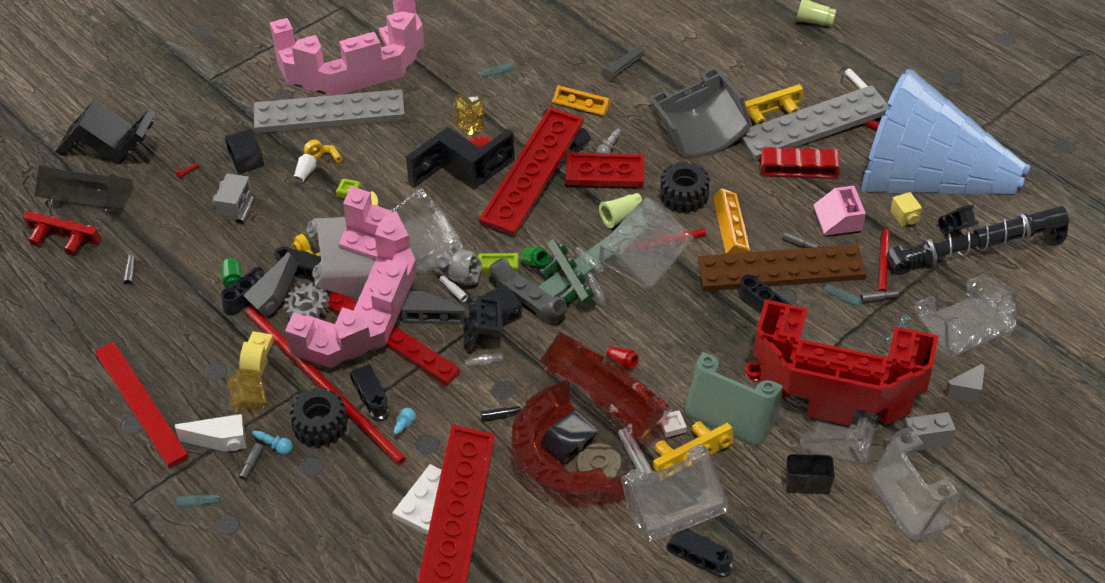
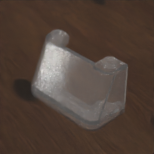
M422 187L391 210L392 213L397 211L409 235V247L415 257L416 272L421 275L438 269L436 256L442 255L444 252L453 256L459 250H466L443 210Z
M854 409L851 426L816 418L813 433L812 431H805L801 437V448L808 454L829 455L836 460L866 464L869 461L877 415L873 412Z
M693 446L686 454L687 461L651 475L636 469L628 472L627 475L621 476L631 524L646 539L658 540L729 510L727 496L710 452L705 446Z

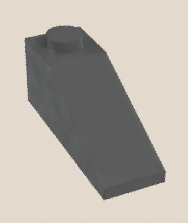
M288 252L243 296L267 318L281 305L299 263Z
M409 291L401 309L403 323L463 324L465 319L464 307L425 291Z

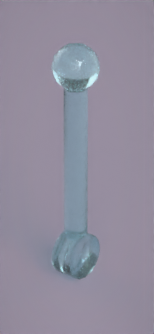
M902 315L901 322L897 327L902 328L905 323H908L910 320L909 315ZM893 333L886 338V343L891 345Z

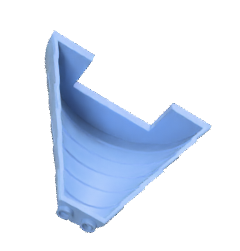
M907 69L905 74L901 75L888 101L885 116L881 118L869 155L870 162L864 174L861 192L1016 194L1018 188L1022 189L1025 181L1023 175H1028L1030 165L1025 164L1009 149L1002 146L992 135L985 132L975 121L966 116L931 84H928L915 70Z

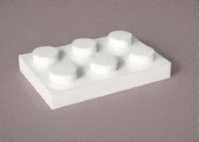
M431 464L426 468L392 512L394 519L426 535L428 534L441 469Z

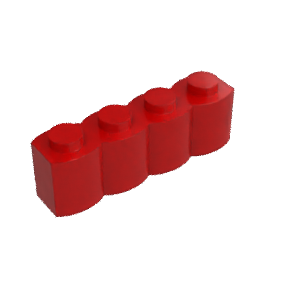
M775 147L761 149L762 176L839 178L840 156L837 150L823 149L819 151L813 148L799 150L796 148L779 149Z

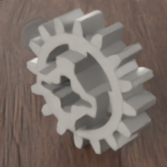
M312 282L308 286H305L303 283L302 288L295 287L294 293H288L290 298L285 299L286 305H284V308L290 319L293 312L320 319L319 314H325L324 308L329 307L328 301L330 299L326 290L314 287Z

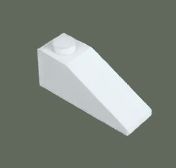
M242 414L175 424L177 436L181 442L224 452L247 448Z

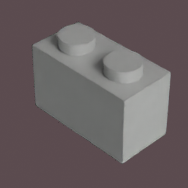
M226 174L224 180L220 182L217 195L215 194L213 197V206H215L217 215L238 216L252 191L248 176Z
M949 412L906 418L902 436L908 452L952 446L956 429Z

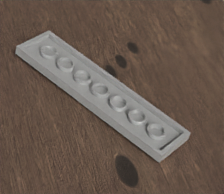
M873 85L752 126L739 139L752 158L757 161L761 158L762 148L775 147L783 149L800 146L885 116L888 105Z
M402 89L254 102L255 133L405 120Z

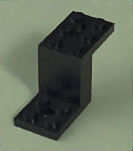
M93 99L70 125L55 152L62 156L66 150L70 152L75 142L78 143L81 140L117 164L121 159L125 160L130 152L136 149L139 144L138 141L141 143L148 135L146 130H149L155 122L153 117L156 111L149 108L134 125H131Z
M445 128L406 156L409 185L415 188L443 168L473 190L477 189L515 160L514 132L507 129L488 144L479 148L451 128Z

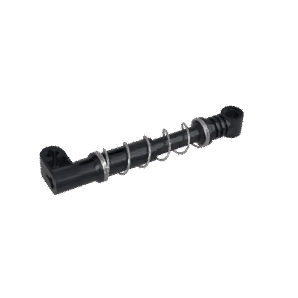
M1064 206L1030 215L1026 213L1019 214L1015 219L1008 221L1003 219V222L989 226L985 224V227L975 229L974 233L971 234L967 228L968 235L952 239L949 233V240L935 244L932 239H926L918 246L909 248L896 246L887 252L886 257L893 272L897 275H902L909 272L913 266L916 267L922 264L934 265L937 263L938 257L948 261L952 253L958 252L962 256H967L970 248L976 247L980 251H985L989 246H1003L1005 242L1011 240L1022 241L1023 238L1029 239L1034 234L1041 232L1049 245L1056 246L1067 238L1069 217ZM968 249L966 254H962L959 252ZM950 254L948 259L941 257Z

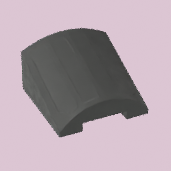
M717 66L701 73L702 81L672 95L665 90L650 97L651 103L683 157H700L720 151L737 141L752 126L743 96Z

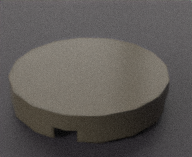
M601 443L591 444L578 455V473L590 483H608L620 474L622 464L620 454L609 445Z

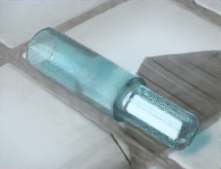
M510 62L479 71V74H481L480 77L512 71L513 67Z
M826 284L824 288L825 291L855 306H859L862 298L829 284Z
M218 494L176 497L177 507L219 502Z

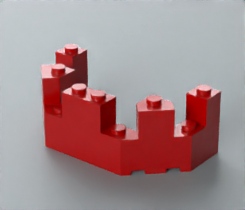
M765 300L756 329L753 353L762 363L760 382L769 380L782 385L781 399L790 395L810 399L808 417L851 426L854 409L876 413L886 425L911 414L914 397L927 392L939 335L895 326L888 357L801 339L808 308Z

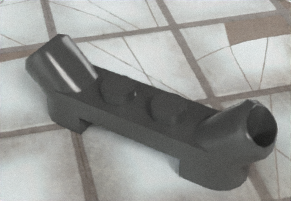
M500 258L490 265L489 271L496 280V288L507 285L519 301L536 312V318L543 323L553 325L560 321L561 315L567 310V303L562 297H552L513 270L505 258Z

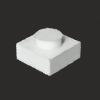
M679 410L659 415L658 421L666 438L687 432V426Z

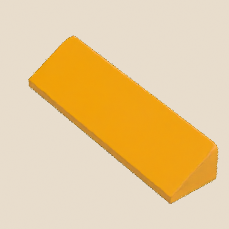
M721 188L714 195L713 200L725 253L750 252L737 194Z

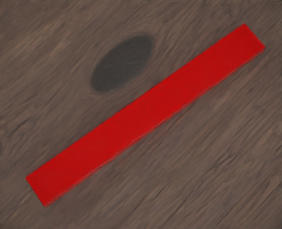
M112 342L95 350L100 363L167 467L171 468L189 459L187 452L116 344Z

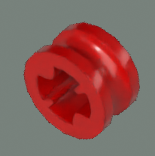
M750 361L746 364L745 376L748 380L760 381L762 363Z

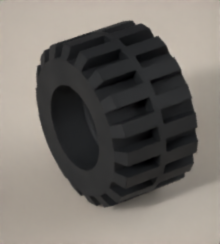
M677 162L676 165H669L661 174V201L664 202L666 207H670V210H677L679 213H690V211H698V208L702 209L704 204H707L709 198L710 176L708 172L703 170L702 166H696V163Z
M312 388L313 391L306 390L303 395L299 394L296 397L297 401L293 400L289 411L294 435L296 438H299L302 444L306 442V445L310 447L312 445H315V447H320L321 445L329 446L330 442H337L338 437L342 438L344 431L347 429L348 422L344 401L341 400L339 394L335 395L333 390L327 391L326 388H321V390ZM320 415H324V416H325L324 418H321V419H312V418H314V417H316V416H320Z

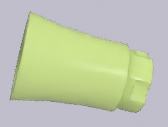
M801 0L796 22H807L832 27L836 9H831L828 6L810 0Z
M638 193L599 204L600 217L608 228H613L645 209L644 201Z

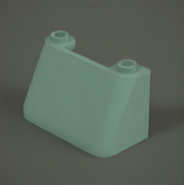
M702 352L697 360L684 410L686 416L697 422L701 421L704 425L713 429L728 422L733 427V438L752 446L762 444L779 418L783 386L766 380L760 382L755 389L716 373L719 367L718 360L714 356Z

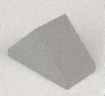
M981 364L949 380L944 395L947 398L978 404L982 391L985 366Z

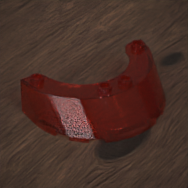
M559 332L540 359V362L545 365L544 370L553 376L557 373L593 395L592 399L598 404L603 405L605 403L610 407L608 411L611 414L624 419L626 426L629 428L628 433L637 439H640V437L645 438L672 411L663 399L655 397V392L616 364H612L608 360L604 362L605 357L592 348H588L585 345L582 346L583 343Z
M568 379L541 390L526 401V405L517 413L514 419L511 444L517 462L530 477L540 484L568 497L586 502H612L631 496L630 472L608 480L601 467L589 471H573L570 473L561 465L556 456L540 444L546 430L551 425L575 410L570 402V382Z

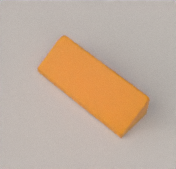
M557 85L552 103L605 116L611 105L610 98Z

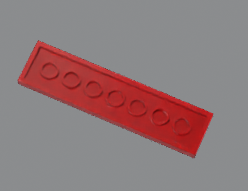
M552 107L548 108L480 216V224L512 236L517 234L584 124V118Z
M451 424L417 583H466L495 434Z

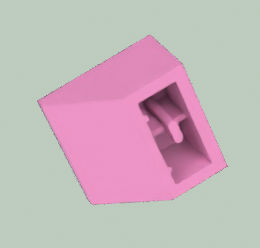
M855 186L834 188L814 204L813 208L824 236L863 230L866 213Z

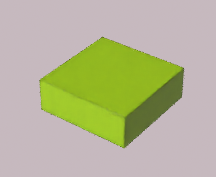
M342 179L336 190V196L346 198L347 190L351 186L360 189L361 182Z

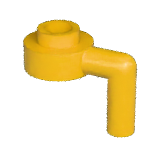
M311 140L304 146V153L313 156L315 159L320 158L323 153H330L337 163L342 161L341 155L333 145H322L318 140Z
M303 234L294 237L292 245L295 250L313 254L310 244Z

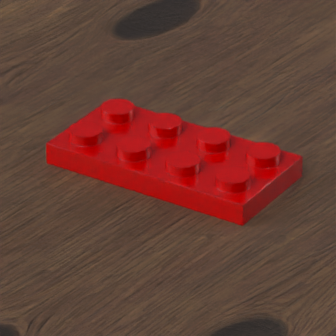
M567 153L566 185L644 187V154Z

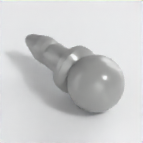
M618 128L612 132L607 141L603 140L602 144L596 148L595 153H611V150L614 149L613 144L618 139L621 129Z

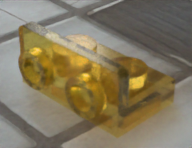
M460 92L455 95V124L469 136L484 128V100L479 98L472 102Z
M235 368L232 376L227 381V388L231 392V405L234 406L235 414H240L243 407L265 408L267 401L260 371Z

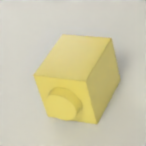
M911 192L892 198L890 212L901 227L919 222L922 207Z

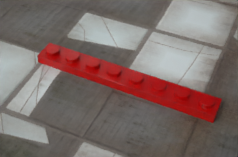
M332 292L329 295L330 301H328L329 307L327 309L339 316L342 307L354 311L357 301L349 296ZM396 326L393 327L385 347L446 387L461 374L458 366Z

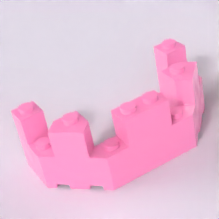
M393 0L394 14L386 16L387 26L379 28V34L386 46L381 47L375 32L339 41L342 58L324 63L322 47L316 35L299 39L295 43L293 28L288 18L270 22L276 60L286 83L293 86L295 84L302 85L303 89L314 92L318 90L324 91L326 95L332 96L403 77L406 73V68L411 66L416 59L418 51L422 50L425 46L423 24L416 13L415 0Z
M353 186L350 187L343 203L346 229L339 242V248L376 260L355 309L352 311L342 307L335 324L293 312L285 330L291 355L328 368L335 367L342 361L354 359L366 354V351L376 347L380 348L387 344L416 276V260L409 247V235L397 211L392 213L391 210L373 205L371 192Z

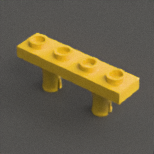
M799 84L745 101L750 119L755 125L767 121L763 116L765 114L783 108L789 114L800 110L796 104L802 103L803 88Z
M698 421L692 426V432L698 438L673 450L665 440L657 442L655 451L661 457L653 460L654 471L658 475V481L660 482L733 444V427L727 422L710 431L701 421Z

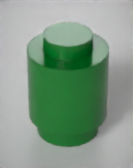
M528 246L523 249L521 259L526 266L543 267L549 261V254L543 247Z
M227 258L222 262L221 275L225 287L228 288L239 278L243 277L241 264L235 258Z

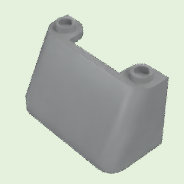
M345 217L313 219L308 223L307 232L310 238L315 239L318 237L321 262L313 269L315 286L359 299L376 260L339 248V242L346 229Z

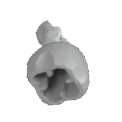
M459 250L453 256L446 252L436 256L438 269L449 276L451 280L465 286L477 284L482 264L480 258L475 253L468 250Z

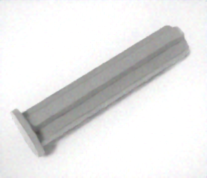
M620 429L618 432L619 438L641 476V483L643 485L654 483L658 475L655 471H652L630 429Z

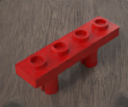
M26 211L22 217L28 228L34 230L28 241L35 247H40L47 233L69 238L64 250L72 256L76 254L82 242L99 246L102 241L97 228L92 225L85 226L75 221L61 220L55 216L48 217L39 212L32 213Z

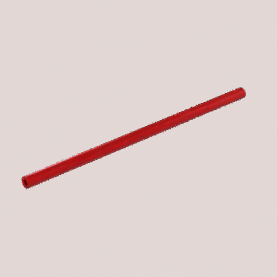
M254 307L247 308L245 314L265 334L273 335V342L320 388H326L327 391L333 390L335 395L339 394L341 400L344 401L346 414L397 465L404 464L406 457L308 360L291 355L288 341Z

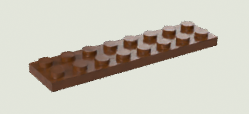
M858 244L698 256V267L703 291L739 289L741 278L748 274L756 276L768 287L866 279V270Z

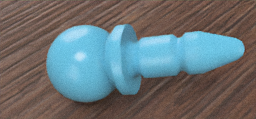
M403 408L399 412L396 419L397 424L394 427V434L401 433L404 428H408L415 421L416 414L413 409Z
M253 431L252 433L258 440L272 445L271 449H276L280 455H287L293 450V444L288 438L280 439L279 435L274 438L261 431Z

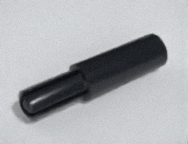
M504 407L481 411V419L486 421L520 414L521 407Z

